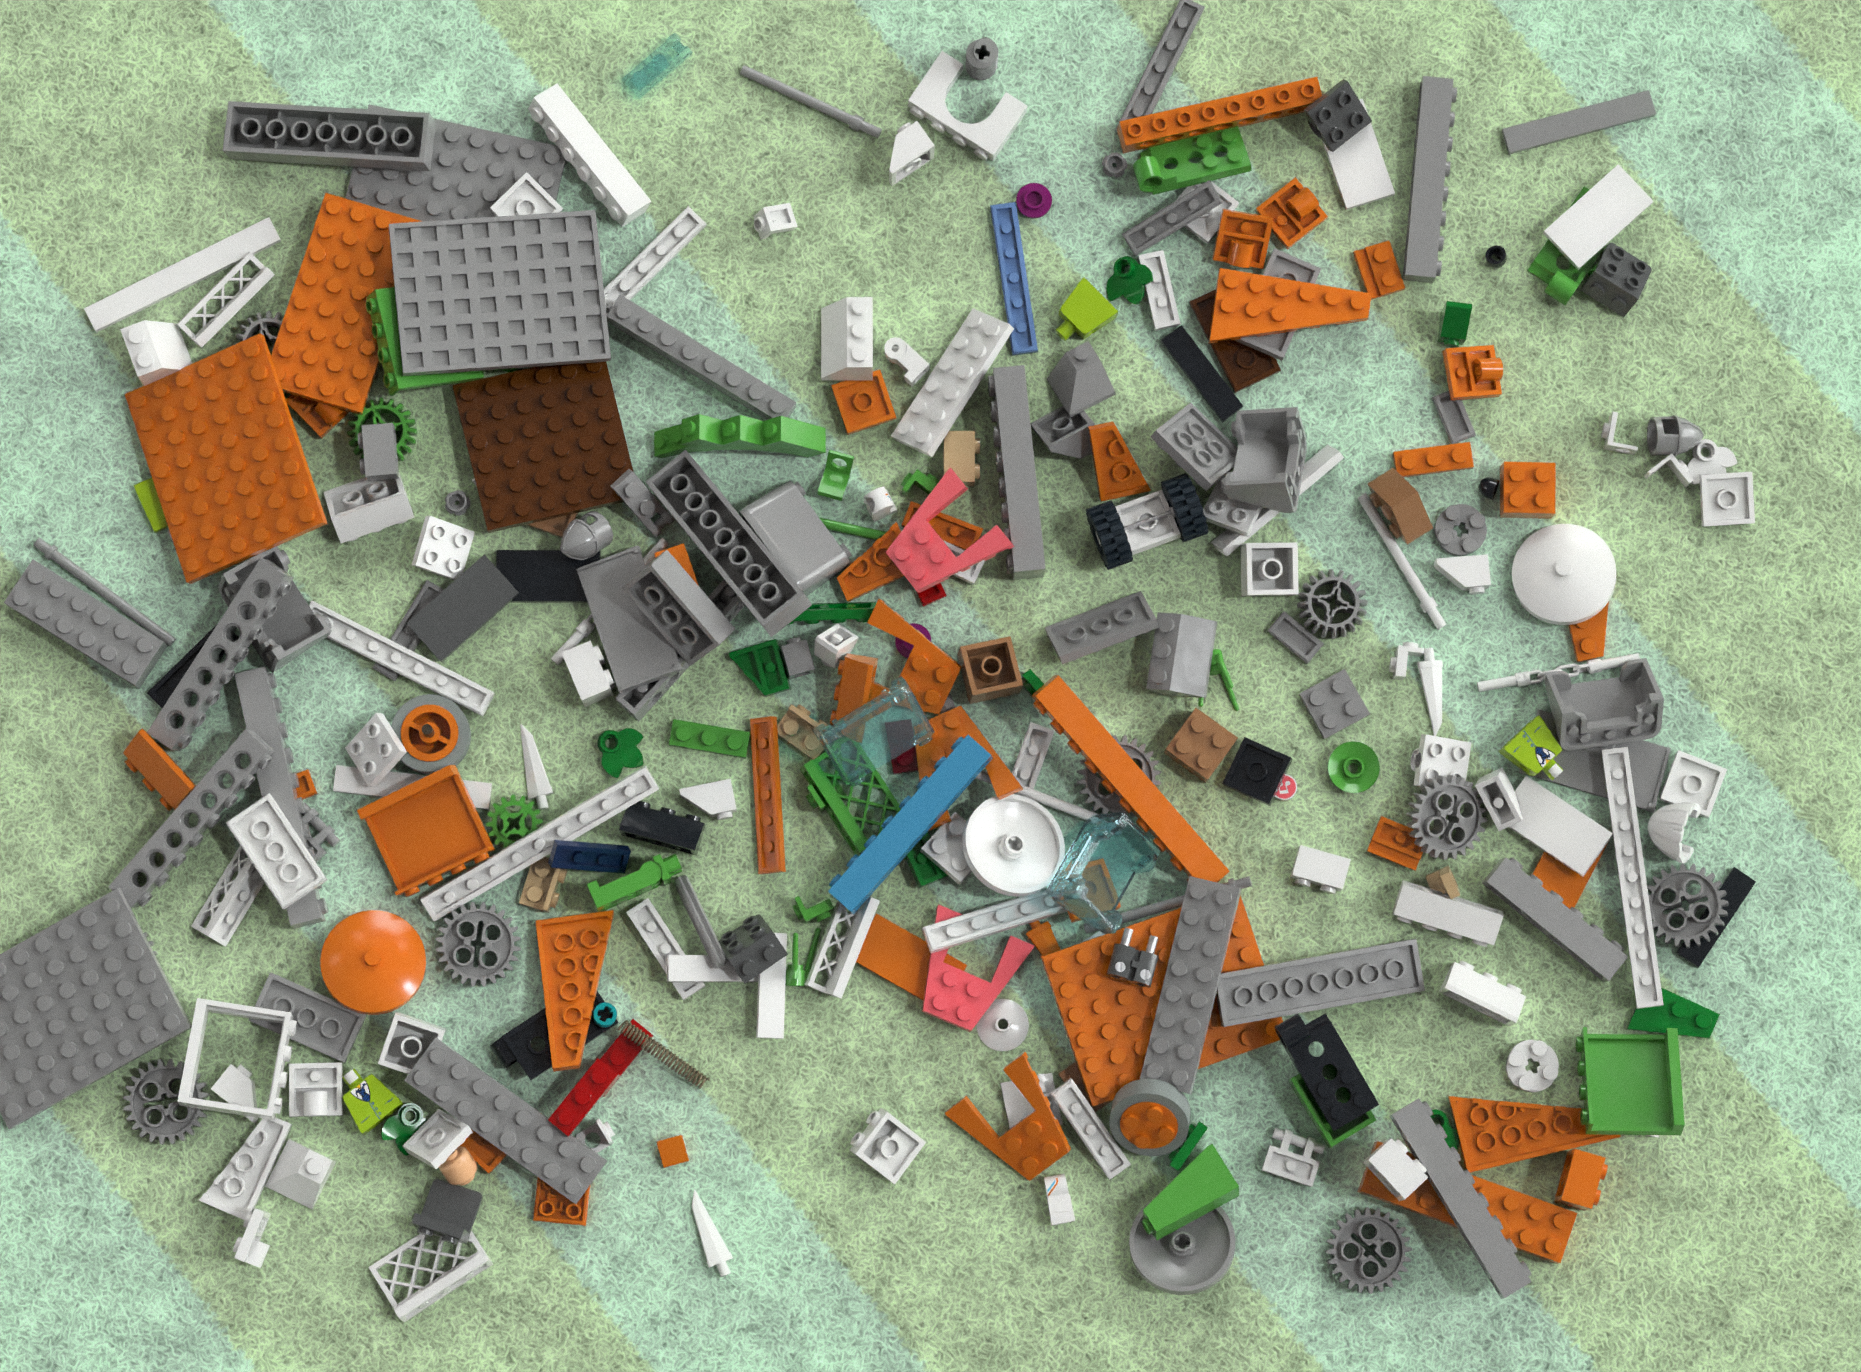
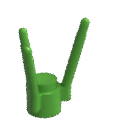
M1214 649L1210 675H1221L1235 711H1238L1239 707L1232 690L1233 683L1224 664L1222 651ZM1198 698L1199 707L1203 706V698Z
M820 928L815 930L804 970L803 965H798V933L793 934L792 965H788V968H786L785 986H805V980L810 972L821 932Z

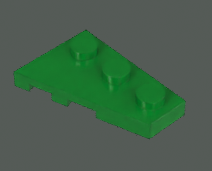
M1661 988L1664 1005L1637 1009L1636 1007L1626 1030L1664 1034L1667 1028H1678V1035L1709 1039L1720 1014Z

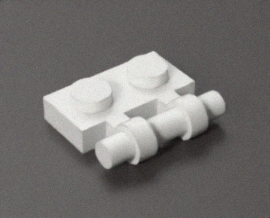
M1275 1128L1272 1138L1280 1140L1281 1145L1280 1148L1269 1145L1261 1171L1312 1187L1320 1161L1311 1159L1312 1151L1322 1154L1325 1144L1316 1142V1138L1310 1136L1304 1138L1293 1134L1291 1130L1285 1129L1283 1131ZM1292 1144L1304 1148L1303 1154L1299 1155L1288 1151L1289 1145Z

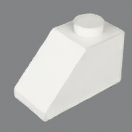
M1488 554L1436 558L1434 561V568L1460 590H1469L1471 595L1485 593V589L1491 586Z
M836 624L816 637L814 655L820 658L824 665L836 669L839 667L840 659L845 660L847 653H851L859 637L840 624Z
M1503 767L1478 779L1475 787L1498 831L1523 820L1514 788Z
M731 779L679 789L683 799L709 816H717V820L732 818V813L737 812Z
M230 1064L211 1090L229 1104L257 1108L255 1082L249 1078L252 1073L241 1064L238 1067ZM245 1116L254 1123L258 1120L256 1117Z

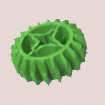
M379 398V405H375L372 399L369 400L371 407L368 409L364 407L362 415L353 413L357 421L351 420L348 422L350 427L355 428L347 431L349 437H355L348 442L351 447L357 446L353 450L354 454L360 455L363 453L360 459L364 458L363 449H359L358 433H362L361 425H364L371 417L374 424H378V422L380 424L387 423L380 416L381 413H387L401 421L396 424L394 422L390 423L394 424L396 434L399 433L398 431L403 430L401 440L397 444V456L401 461H404L405 458L401 452L403 450L408 454L412 452L407 443L411 445L416 444V440L409 437L417 434V429L410 428L416 424L415 419H408L411 412L409 410L402 412L404 408L402 403L397 404L394 408L393 399H390L387 405H385L383 398Z

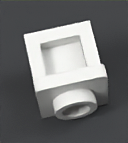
M1403 642V645H1398L1395 657L1390 658L1389 672H1393V679L1404 680L1406 677L1408 655L1421 657L1424 654V648H1419L1418 644L1413 642Z

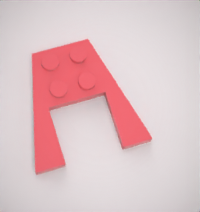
M952 468L948 469L886 551V554L918 593L947 580L951 575L970 569V566L995 557L997 553L1014 547L1008 537L996 525L956 557L929 524L932 518L968 490Z
M938 904L935 923L958 917L962 914ZM1010 935L991 982L944 963L943 961L948 949L930 954L922 1012L971 1032L1035 945Z

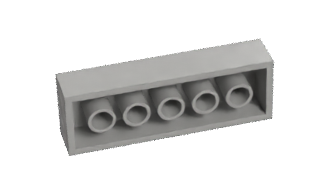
M34 559L4 602L17 613L138 689L141 688L168 647L161 639Z

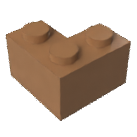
M1394 468L1368 483L1371 491L1369 498L1376 508L1381 507L1385 517L1391 521L1389 529L1395 538L1400 537L1408 545L1433 529L1418 491Z

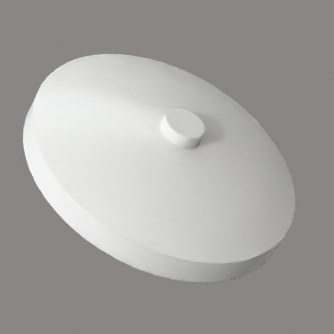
M1573 524L1547 526L1530 535L1518 549L1512 566L1513 588L1521 605L1539 620L1555 625L1581 623L1598 614L1610 600L1616 584L1615 560L1605 541L1593 531Z
M1012 794L1001 800L997 796L986 800L974 810L964 827L962 846L968 866L979 881L1000 894L1015 897L1035 894L1054 880L1063 865L1065 844L1057 821L1041 804L1025 796Z

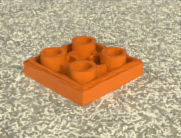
M538 1177L533 1221L586 1226L590 1186L577 1204H575Z

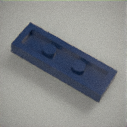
M554 840L548 863L551 868L625 874L631 850L629 846Z

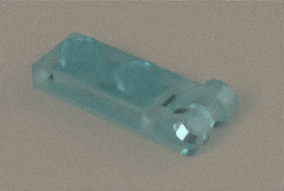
M676 33L668 37L659 48L622 78L623 82L639 99L692 55L693 51L680 42L681 38ZM672 48L677 53L673 59L667 53Z

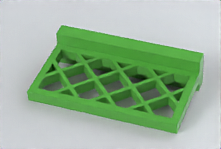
M847 738L814 760H810L800 769L808 784H812L823 801L825 810L854 855H860L866 849L864 844L867 838L863 833L864 824L878 826V836L882 831L881 825L884 822L886 810L896 813L901 810L899 803L859 742ZM850 743L857 751L855 761L841 758L843 748ZM837 751H839L837 757H836V756H831V755H833L834 753H836ZM825 759L836 761L834 774L823 772L818 763ZM840 762L854 765L852 779L837 775ZM858 766L867 768L870 771L869 783L855 780ZM836 780L851 783L848 796L840 795L834 789ZM854 784L868 787L866 801L852 797ZM872 788L882 790L885 800L883 805L869 801ZM850 802L865 805L862 818L851 815L849 812ZM868 806L882 809L880 822L866 819Z

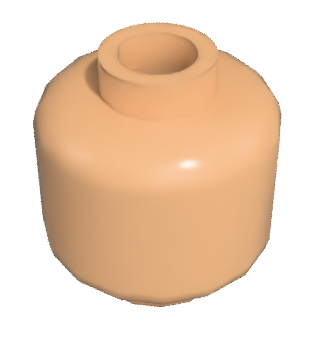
M459 1146L438 1168L450 1184L463 1186L474 1179L477 1163L465 1147Z

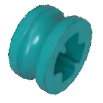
M606 1002L597 1005L593 1012L595 1024L602 1028H607L614 1024L617 1018L616 1008ZM604 1009L610 1010L608 1014H612V1019L607 1018L603 1022L600 1020L601 1016L597 1014L598 1012H603Z

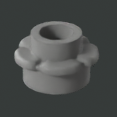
M1111 153L1105 156L1102 161L1103 171L1109 177H1120L1127 168V161L1121 154ZM1116 163L1117 167H1112V164Z
M461 490L449 493L445 498L446 510L450 514L463 515L466 513V509L470 507L469 497H466L465 492ZM456 501H459L460 504H459V505H455V502H456Z

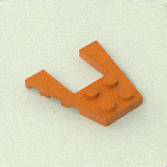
M878 599L867 623L914 645L893 690L874 682L872 701L940 714L962 666L937 645L935 646L919 630H916L905 621L901 615L887 606L883 600Z
M958 706L913 726L919 781L925 776L930 777L936 771L934 769L935 764L943 756L947 758L954 751L951 747L958 738H965L969 735L993 757L985 768L997 798L1001 800L1023 790V787L962 706ZM948 810L930 830L952 821Z
M1024 1052L1005 1066L1003 1070L1035 1109L1032 1113L1000 1137L967 1096L949 1108L944 1114L1030 1181L1071 1150V1147L1058 1119H1055L1050 1109L1051 1104L1047 1096H1044L1036 1072L1032 1070L1027 1060L1028 1055Z

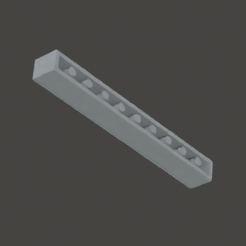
M266 667L234 674L246 729L253 730L275 750L270 755L272 757L271 762L264 769L261 770L259 768L256 771L261 796L263 798L269 793L272 795L316 861L313 847L309 848L307 838H311L308 823H303L301 813L305 812L302 797H297L296 788L300 787L298 776L296 772L292 773L290 763L294 762L291 748L286 747L285 738L288 737V731L285 722L281 723L279 716L283 709L280 698H275L273 689L277 688L275 675L273 672L270 673ZM322 884L287 907L290 926L296 929L325 921L324 914L328 913L325 899L320 898L319 888H322Z

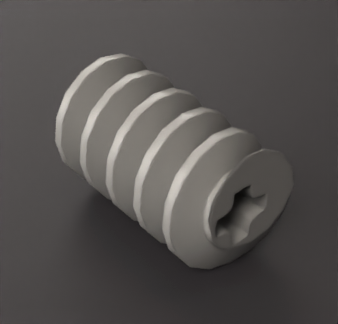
M984 37L974 40L969 44L966 50L965 68L973 79H989L995 74L997 69L998 47L992 39Z

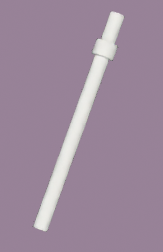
M1367 493L1359 496L1357 499L1420 600V607L1425 614L1428 613L1437 630L1443 628L1447 624L1436 608L1438 606L1433 597H1429Z
M982 770L976 777V779L992 784L987 771ZM1021 785L1023 787L1022 791L1015 793L1118 833H1122L1125 826L1124 823L1105 816L1103 817L1100 814Z

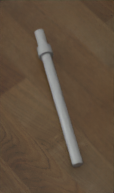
M744 65L741 69L740 75L849 125L850 129L857 132L861 130L876 138H879L882 132L881 128L864 121L865 118L857 114L853 116L748 66Z

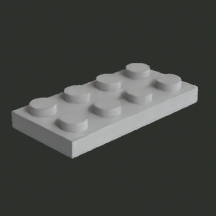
M1274 248L1263 275L1315 284L1321 268ZM1295 331L1258 337H1242L1235 341L1282 361Z
M1139 591L1045 627V631L1060 662L1065 664L1114 644L1122 643L1135 636L1148 633L1159 628L1144 595Z
M271 972L255 1007L291 1012L293 1020L297 1021L296 1032L294 1036H290L291 1040L346 1063L367 1017L366 1014L351 1011L335 1000ZM249 1018V1021L281 1035L283 1023Z

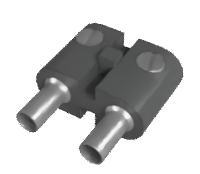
M1125 928L1121 943L1114 945L1107 975L1122 981H1129L1138 986L1150 988L1159 956L1154 954L1158 937L1149 936L1146 951L1135 950L1136 948L1129 946L1133 930Z

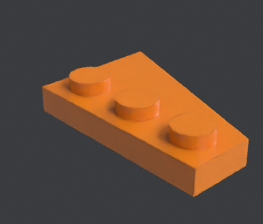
M1112 421L1088 426L1101 502L1151 491L1115 423Z
M897 522L837 577L848 602L904 577L902 572L886 554L888 548L901 533Z
M1609 601L1592 618L1581 623L1568 625L1577 663L1604 656Z

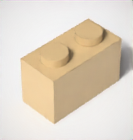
M949 431L944 438L943 476L949 468H952L965 486H974L975 479H980V464H975V454H980V438H975V431Z

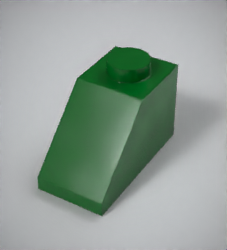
M1446 301L1440 315L1437 342H1444L1443 346L1457 348L1459 345L1464 344L1467 337L1472 304Z

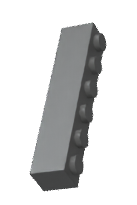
M1514 858L1500 859L1482 884L1603 982L1610 981L1628 957L1623 953L1625 949L1614 940L1610 942L1602 936L1604 931L1597 925L1586 923L1582 919L1584 915L1574 907L1569 909L1562 903L1564 899L1552 890L1548 892L1542 887L1543 882L1533 874L1528 876L1521 870L1523 866Z

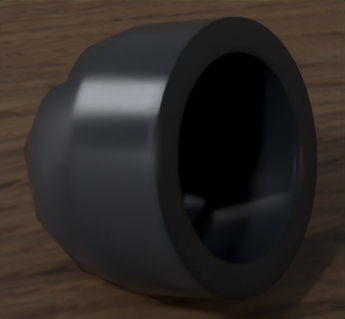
M1497 245L1490 247L1486 251L1487 263L1493 268H1501L1507 261L1505 249ZM1494 255V256L1497 257L1500 261H1496V260H1494V259L1491 258V257Z
M1489 477L1482 479L1478 486L1480 494L1493 500L1499 486V480Z

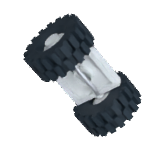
M1184 473L1162 481V490L1115 506L1110 500L1086 509L1087 520L1093 539L1107 570L1132 562L1133 555L1180 538L1182 542H1186L1208 534L1206 517L1196 489L1188 474Z

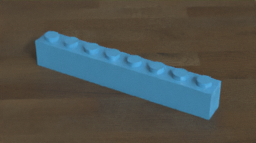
M969 735L956 740L951 747L954 751L947 758L943 756L935 764L934 769L936 771L930 777L925 776L916 786L919 790L912 797L908 795L900 803L899 808L901 810L896 816L890 815L881 825L883 830L879 835L873 834L864 844L866 849L860 856L855 854L846 865L848 867L846 872L842 876L837 874L829 883L831 888L828 892L853 915L993 759L992 755Z

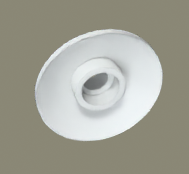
M1008 999L994 1000L976 1026L978 1035L986 1046L996 1051H1009L1018 1047L1025 1040L1029 1029V1021L1026 1012L1018 1003ZM1003 1019L1008 1022L1006 1029L998 1027L1000 1020Z

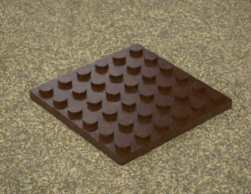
M606 362L537 366L452 385L488 533L623 503V500L610 486L628 469L633 471Z

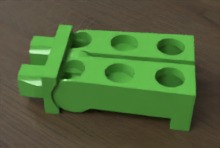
M659 854L653 857V861L642 864L640 870L601 887H599L597 880L588 883L587 887L598 912H602L660 886L662 882L664 886L670 884V877L681 873L682 867L676 854L664 859Z

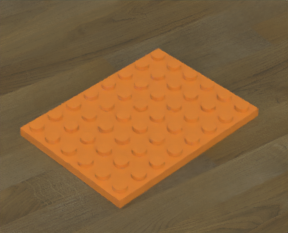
M259 333L190 364L173 374L125 394L187 583H195L328 524L264 335Z
M1241 895L1221 973L1264 966ZM1182 907L1040 956L1092 1107L1113 1100L1116 1093L1124 1085L1140 1080ZM1125 928L1133 930L1129 946L1136 948L1135 950L1146 951L1149 936L1158 937L1154 954L1159 956L1150 988L1138 986L1129 981H1122L1107 975L1114 945L1121 943ZM1215 997L1198 1069L1279 1041L1280 1039L1274 1027L1283 1022L1282 1017L1221 1027L1217 998Z

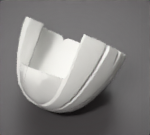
M1692 802L1674 803L1658 809L1650 817L1647 827L1649 836L1655 846L1669 858L1685 863L1692 856L1693 847L1681 843L1684 834L1683 827L1686 826L1688 817L1697 818L1701 813L1700 806Z

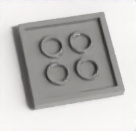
M1192 403L1179 411L1150 436L1159 448L1172 457L1176 464L1183 468L1206 491L1234 468L1237 447Z

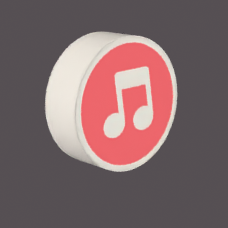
M1285 775L1275 795L1276 799L1287 801L1296 794L1297 783L1292 776Z

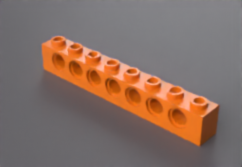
M1313 77L1119 121L1117 133L1124 154L1236 126L1243 127L1303 113L1304 109L1322 96L1318 77Z

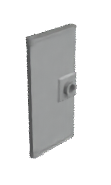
M640 546L631 547L576 569L620 694L683 671L675 648L622 589L624 584L646 566Z
M1538 709L1536 716L1539 715L1560 745L1552 713ZM1644 740L1579 750H1565L1562 748V751L1554 760L1563 771L1553 780L1543 770L1533 777L1608 799L1601 751L1628 747L1636 807L1653 813L1656 810L1657 797L1671 748ZM1519 768L1520 774L1527 775L1524 771H1522Z

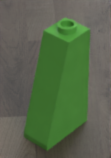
M1213 1144L1207 1146L1143 1209L1144 1220L1141 1222L1148 1235L1152 1233L1155 1239L1159 1240L1239 1196V1186Z

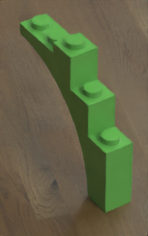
M697 414L682 419V424L655 431L654 457L666 458L680 455L685 450L688 453L713 450H757L809 458L826 453V428L784 416L761 421L743 415L720 420Z

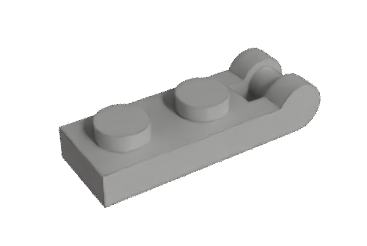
M628 469L610 486L654 537L657 538L662 533V528L675 521L672 515L661 505L632 470ZM658 513L660 517L653 523L650 518Z

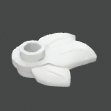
M1703 439L1698 445L1693 447V459L1688 463L1687 467L1689 469L1688 474L1694 480L1692 484L1696 485L1699 483V475L1726 473V468L1736 465L1737 460L1730 449L1717 447L1713 441ZM1702 448L1709 450L1710 454L1708 457L1702 456Z

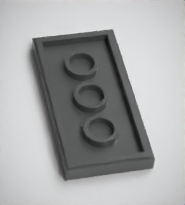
M484 554L409 620L407 625L442 663L518 596L519 592Z

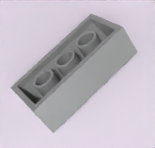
M665 550L622 586V589L689 666L719 646L735 630V627L668 550Z

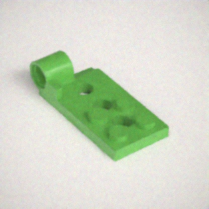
M1238 126L1149 147L1140 153V159L1133 164V170L1140 190L1147 193L1152 192V195L1252 171L1251 162ZM1219 151L1226 153L1224 157H1216L1214 154ZM1194 157L1202 159L1199 163L1189 162ZM1170 163L1177 165L1174 169H1166L1164 166Z
M1584 186L1572 205L1585 195L1589 189ZM1548 239L1527 271L1547 283L1548 286L1544 292L1565 306L1605 246L1579 270L1571 263L1568 269L1563 270L1557 266L1556 260L1559 257L1565 256Z

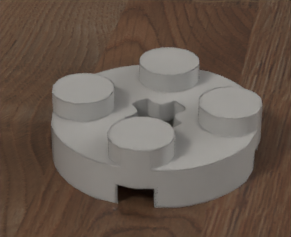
M1466 504L1451 505L1437 518L1434 527L1435 537L1441 548L1451 555L1465 556L1471 554L1481 547L1486 538L1487 527L1485 517L1472 506ZM1461 523L1465 525L1464 528L1469 532L1467 534L1463 533L1461 537H1458L1457 531L1453 529L1454 526H1459Z

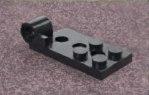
M598 991L595 997L585 1045L619 1023L616 1019L614 1024L607 1028H602L595 1024L593 1020L594 1009L600 1003L605 1002ZM546 1008L490 1045V1048L504 1069L518 1061L528 1078L533 1080L552 1068ZM604 1009L603 1012H598L597 1015L601 1016V1021L605 1022L607 1018L612 1019V1014H608L610 1010ZM534 1038H541L544 1040L546 1047L542 1051H534L531 1048L530 1042Z
M1326 1013L1306 1025L1301 1017L1296 1014L1274 1027L1280 1042L1332 1131L1337 1130L1379 1105ZM1312 1042H1319L1323 1046L1321 1056L1314 1057L1310 1054L1309 1045ZM1325 1065H1332L1336 1068L1337 1075L1334 1079L1328 1080L1323 1077L1322 1069ZM1346 1088L1349 1091L1350 1099L1346 1103H1341L1336 1099L1335 1093L1337 1089Z

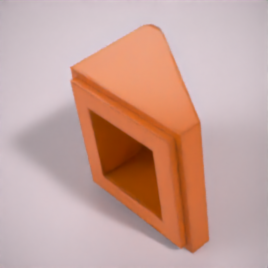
M682 1135L657 1141L663 1168L689 1161Z

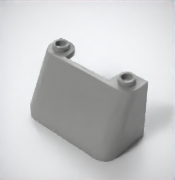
M1298 407L1237 411L1236 420L1231 424L1232 436L1236 437L1238 441L1233 472H1227L1226 476L1222 478V492L1226 493L1230 499L1283 513H1295L1307 450L1306 435Z
M789 480L739 511V515L803 593L808 596L851 565L849 557L852 555L844 543L841 545L837 543L803 497L806 492L798 481L793 483Z
M276 546L223 573L219 583V592L227 606H230L260 558L271 561L288 573L290 560L284 550L280 551ZM293 580L291 581L289 592L284 597H281L276 604L277 610L274 615L269 619L267 618L263 624L261 635L252 641L253 647L271 672H275L329 636L332 631V625L327 616H321L318 612L313 613ZM265 585L261 590L263 598L269 593L268 585ZM253 606L247 611L248 619H251L255 614Z
M1646 658L1626 662L1621 667L1620 677L1571 684V678L1567 672L1553 671L1545 673V686L1557 737L1563 749L1579 750L1646 740L1655 737L1660 732L1664 698Z

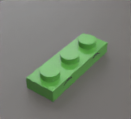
M673 719L669 746L746 759L750 732Z

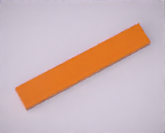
M777 717L750 719L758 874L786 872Z

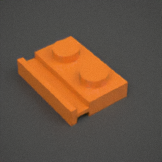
M1389 240L1353 252L1366 293H1372L1371 300L1405 290V285Z
M1380 816L1367 852L1413 871H1416L1423 854L1421 852L1422 846L1414 845L1417 838L1409 836L1414 829Z

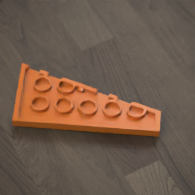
M1220 268L1218 271L1208 344L1217 343L1221 340H1238L1242 337H1258L1292 332L1303 328L1313 329L1324 325H1341L1367 321L1372 293Z
M614 910L536 920L553 1072L580 1068Z
M1448 1096L1465 1168L1470 1173L1621 1137V1135L1586 1134L1585 1125H1581L1580 1121L1581 1108Z

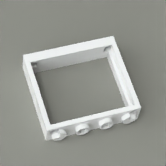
M197 998L177 1102L179 1105L275 1120V1114H280L282 1108V1098H279L280 1088H285L287 1081V1072H283L285 1062H290L292 1046H288L290 1036L295 1035L297 1021L293 1020L292 1013ZM209 1012L283 1023L267 1109L192 1098Z

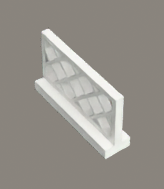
M472 1230L467 1242L473 1243L477 1252L470 1257L459 1256L462 1246L460 1242L457 1244L455 1255L441 1252L444 1243L441 1240L442 1236H440L437 1251L424 1249L425 1239L428 1236L419 1234L369 1267L401 1321L406 1322L493 1265ZM408 1249L418 1251L415 1266L401 1263L403 1253ZM422 1252L436 1255L433 1269L419 1267ZM440 1256L454 1258L452 1268L447 1272L437 1270ZM396 1257H398V1258H397V1262L391 1261V1260L395 1259ZM458 1259H459V1260H464V1261H462L461 1263H459V1264L457 1265ZM385 1264L395 1265L392 1280L382 1278L377 1270ZM400 1267L414 1269L410 1284L397 1281ZM418 1270L431 1273L430 1282L424 1287L415 1285ZM385 1283L391 1284L390 1290ZM395 1286L409 1287L407 1298L397 1303L393 1297Z

